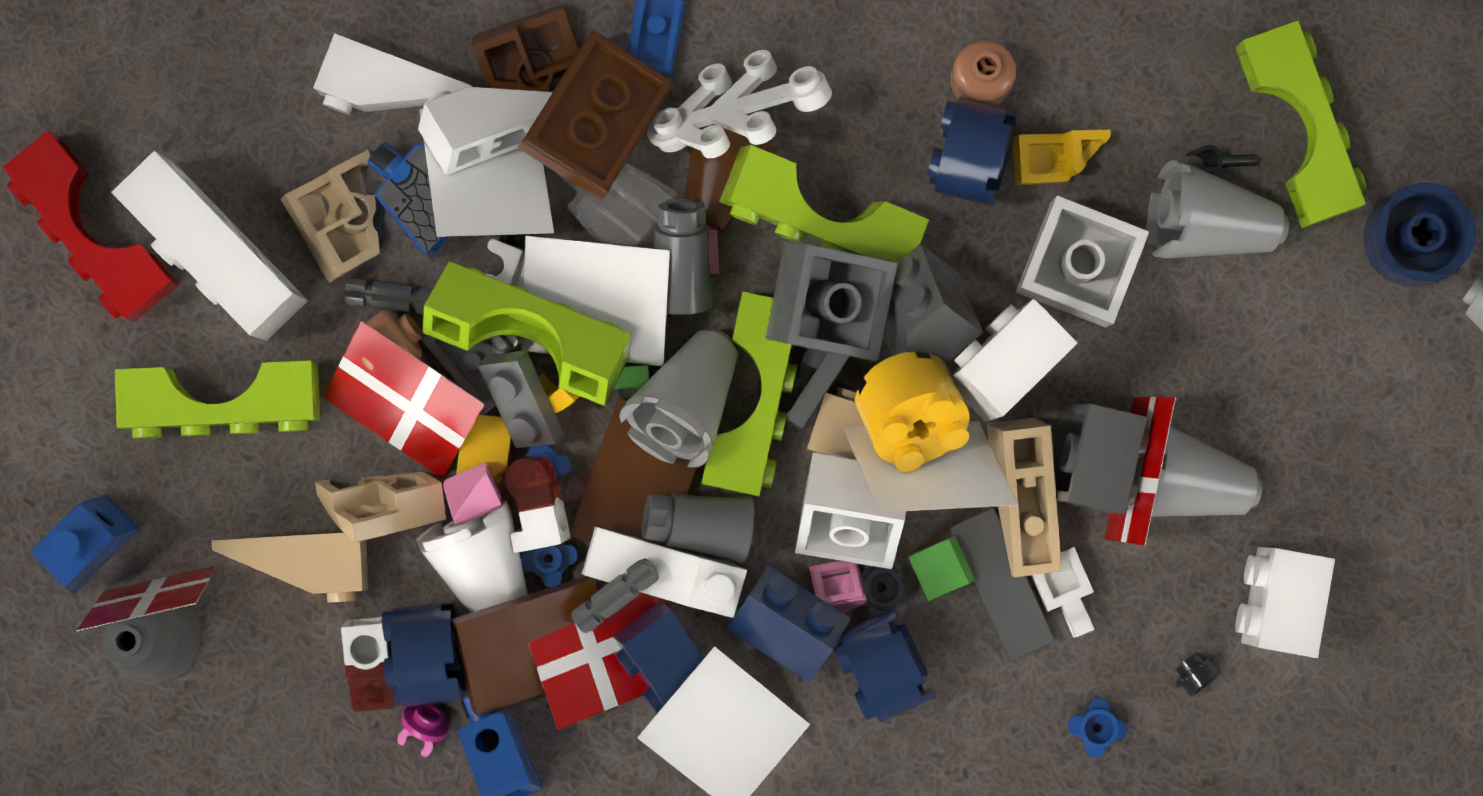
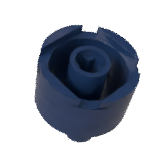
M960 97L958 102L948 100L941 122V129H943L942 137L946 138L943 149L934 148L928 170L930 184L936 185L935 191L993 207L996 201L995 193L990 192L989 189L998 192L1000 190L1013 139L1009 138L1012 125L1016 126L1018 111Z
M1435 183L1413 184L1385 197L1373 208L1364 228V247L1372 268L1387 280L1403 286H1422L1448 277L1469 259L1476 240V225L1471 212L1467 210L1459 199L1460 197L1453 190ZM1418 227L1419 233L1426 235V242L1418 244L1417 238L1412 236V229Z
M453 601L394 608L392 611L382 612L384 640L390 641L392 657L384 658L385 681L387 688H393L396 705L409 707L464 700L465 696L462 691H466V683L451 619L457 618L459 615Z
M895 607L844 630L841 635V642H838V646L834 647L836 657L844 673L847 675L853 672L860 687H858V692H855V697L866 720H869L876 716L881 723L936 698L933 686L924 689L922 686L925 683L923 676L928 675V672L905 624L896 628L893 620L897 619L900 615Z

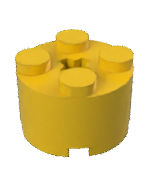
M905 352L881 361L870 369L864 377L867 384L861 394L857 390L855 395L856 408L877 454L883 460L895 464L896 469L900 472L915 471L923 463L936 459L948 451L963 447L969 439V432L967 430L970 419L969 410L948 366L940 357L930 354L932 359L918 358L916 352Z

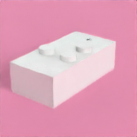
M154 151L111 192L156 238L151 244L152 248L171 266L175 264L181 270L185 268L198 281L195 284L196 287L213 304L217 305L219 303L250 336L268 341L308 302L303 294L174 162Z
M1032 299L1018 310L1011 304L985 328L991 335L982 344L975 339L954 360L959 367L951 375L964 401L987 422L1004 416L1077 342L1035 299Z

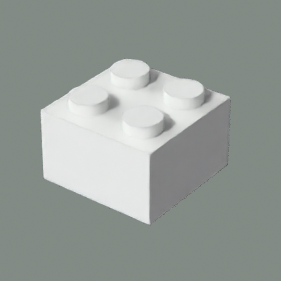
M1056 196L1049 205L1016 293L1106 328L1114 324L1149 231Z
M813 453L803 500L795 553L892 569L906 511L878 512L857 460L849 459L837 453L826 455Z
M1258 547L1256 556L1249 555L1244 571V584L1251 585L1248 604H1240L1235 624L1236 632L1243 633L1241 643L1258 648L1318 658L1335 559L1267 547Z

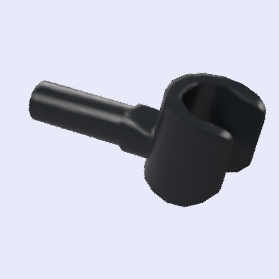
M1211 144L1186 153V156L1201 158L1204 166L1199 169L1210 174L1218 172L1221 168L1256 166L1257 156L1255 154H1221L1219 149Z

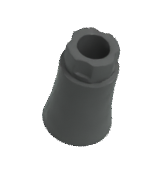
M688 199L666 200V202L658 204V224L654 227V249L670 250L666 313L685 315L707 311L715 305L710 278L709 229L705 225V205L700 201Z
M672 493L671 496L648 494L644 506L642 538L664 543L666 547L688 549L743 564L748 556L753 535L755 514L753 497H712Z

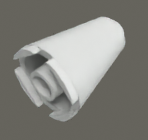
M506 500L501 502L500 508L461 525H455L454 521H452L443 528L440 521L416 539L420 551L469 613L528 595L520 553L513 552L510 533H513L515 529L511 510Z

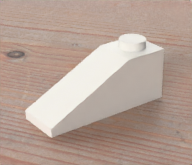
M334 33L313 88L320 95L325 96L323 105L350 115L353 107L364 112L424 106L425 102L440 92L449 91L452 93L472 86Z
M466 87L452 93L443 91L424 103L418 130L447 176L518 149L553 92Z
M595 526L582 571L583 575L611 582L618 575L627 574L626 569L635 562L646 558L658 571L659 579L646 590H639L640 592L734 618L747 572L746 569L724 560L679 548L666 547L664 544Z

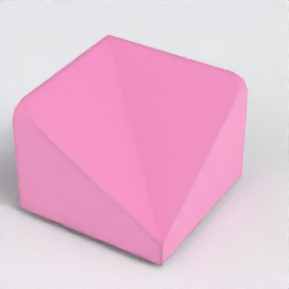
M487 462L450 477L443 482L444 492L455 525L464 524L500 508L501 492Z

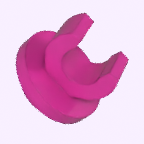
M433 704L406 707L401 717L403 729L398 735V744L403 746L410 735L423 740L425 745L421 751V756L426 758L431 754L437 743L446 738L450 730V723L442 710Z

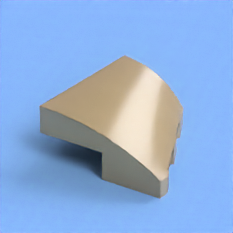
M368 149L331 168L318 178L285 194L280 199L329 283L380 254L378 232L373 224V215L376 211L375 195L367 194L360 169L362 166H369L367 162L371 154ZM322 196L329 204L328 214H326Z
M425 472L362 477L358 485L337 489L331 485L330 480L315 482L317 495L327 513L341 531L355 543L446 520L442 482Z

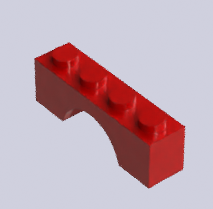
M47 130L2 167L12 179L6 184L9 190L24 206L31 203L42 216L37 221L41 230L55 244L59 241L64 243L73 254L67 259L71 267L84 281L87 282L90 278L94 280L103 292L98 296L99 301L115 319L122 315L124 319L135 322L180 286L149 247L137 244L126 248H107L98 244L88 234L80 218L79 197L89 172L58 135Z

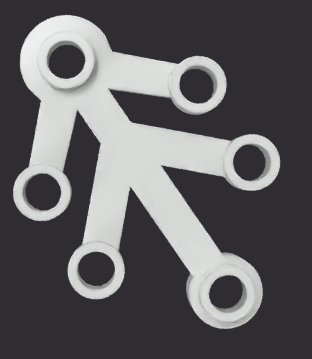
M758 50L751 53L745 59L744 67L747 72L730 89L732 80L724 65L712 64L704 68L699 74V81L702 86L679 108H666L659 111L647 128V136L653 145L658 146L664 152H676L688 145L700 150L706 158H716L724 154L730 146V141L723 128L747 137L752 144L766 143L775 136L776 127L769 113L755 111L792 100L798 110L802 112L814 111L824 106L830 100L832 90L821 71H817L812 66H806L796 70L790 76L789 83L750 94L758 85L770 79L777 71V66L771 53L767 50ZM724 93L712 106L704 108L716 95Z

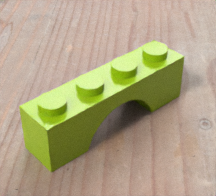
M1295 21L1241 41L1235 49L1251 92L1273 95L1289 103L1302 118L1307 131L1308 145L1305 159L1299 170L1285 183L1301 228L1303 229L1366 205L1363 196L1367 195V185L1358 167L1353 168L1346 151L1350 149V139L1343 123H1336L1330 108V104L1334 102L1333 93L1326 77H1319L1313 59L1317 57V52L1311 34L1307 30L1302 32L1299 21Z
M753 145L740 147L719 201L732 207L731 216L753 225H757L759 219L777 226L774 233L790 241L802 243L805 237L820 243V247L894 263L908 255L921 243L929 219L886 201L872 202L860 215L843 223L825 219L815 213L803 199L797 182L796 163Z
M451 261L446 265L424 305V334L467 351L481 341L495 336L514 335L530 339L541 345L555 361L559 373V388L605 406L628 360L632 334L623 331L616 324L608 321H598L576 312L569 305L553 303L531 294L527 289L519 285H508L486 276L476 268L463 267Z
M742 291L732 341L742 348L756 364L761 378V396L754 413L744 424L730 432L716 436L713 451L706 461L702 485L754 496H760L761 487L769 489L772 487L777 460L768 458L771 439L778 441L782 439L787 412L778 411L781 392H792L797 369L796 364L788 363L792 344L765 339L773 302L772 297Z
M311 360L262 363L252 385L239 397L221 404H206L192 397L182 387L173 369L165 367L115 369L116 425L118 429H132V438L162 437V428L181 427V436L211 435L210 426L229 425L230 434L259 433V424L278 423L279 432L308 431V421H321L318 363Z

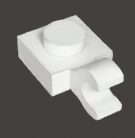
M1073 547L1061 552L1062 571L1031 576L1047 612L1061 606L1074 638L1094 630L1081 601V597L1094 591Z

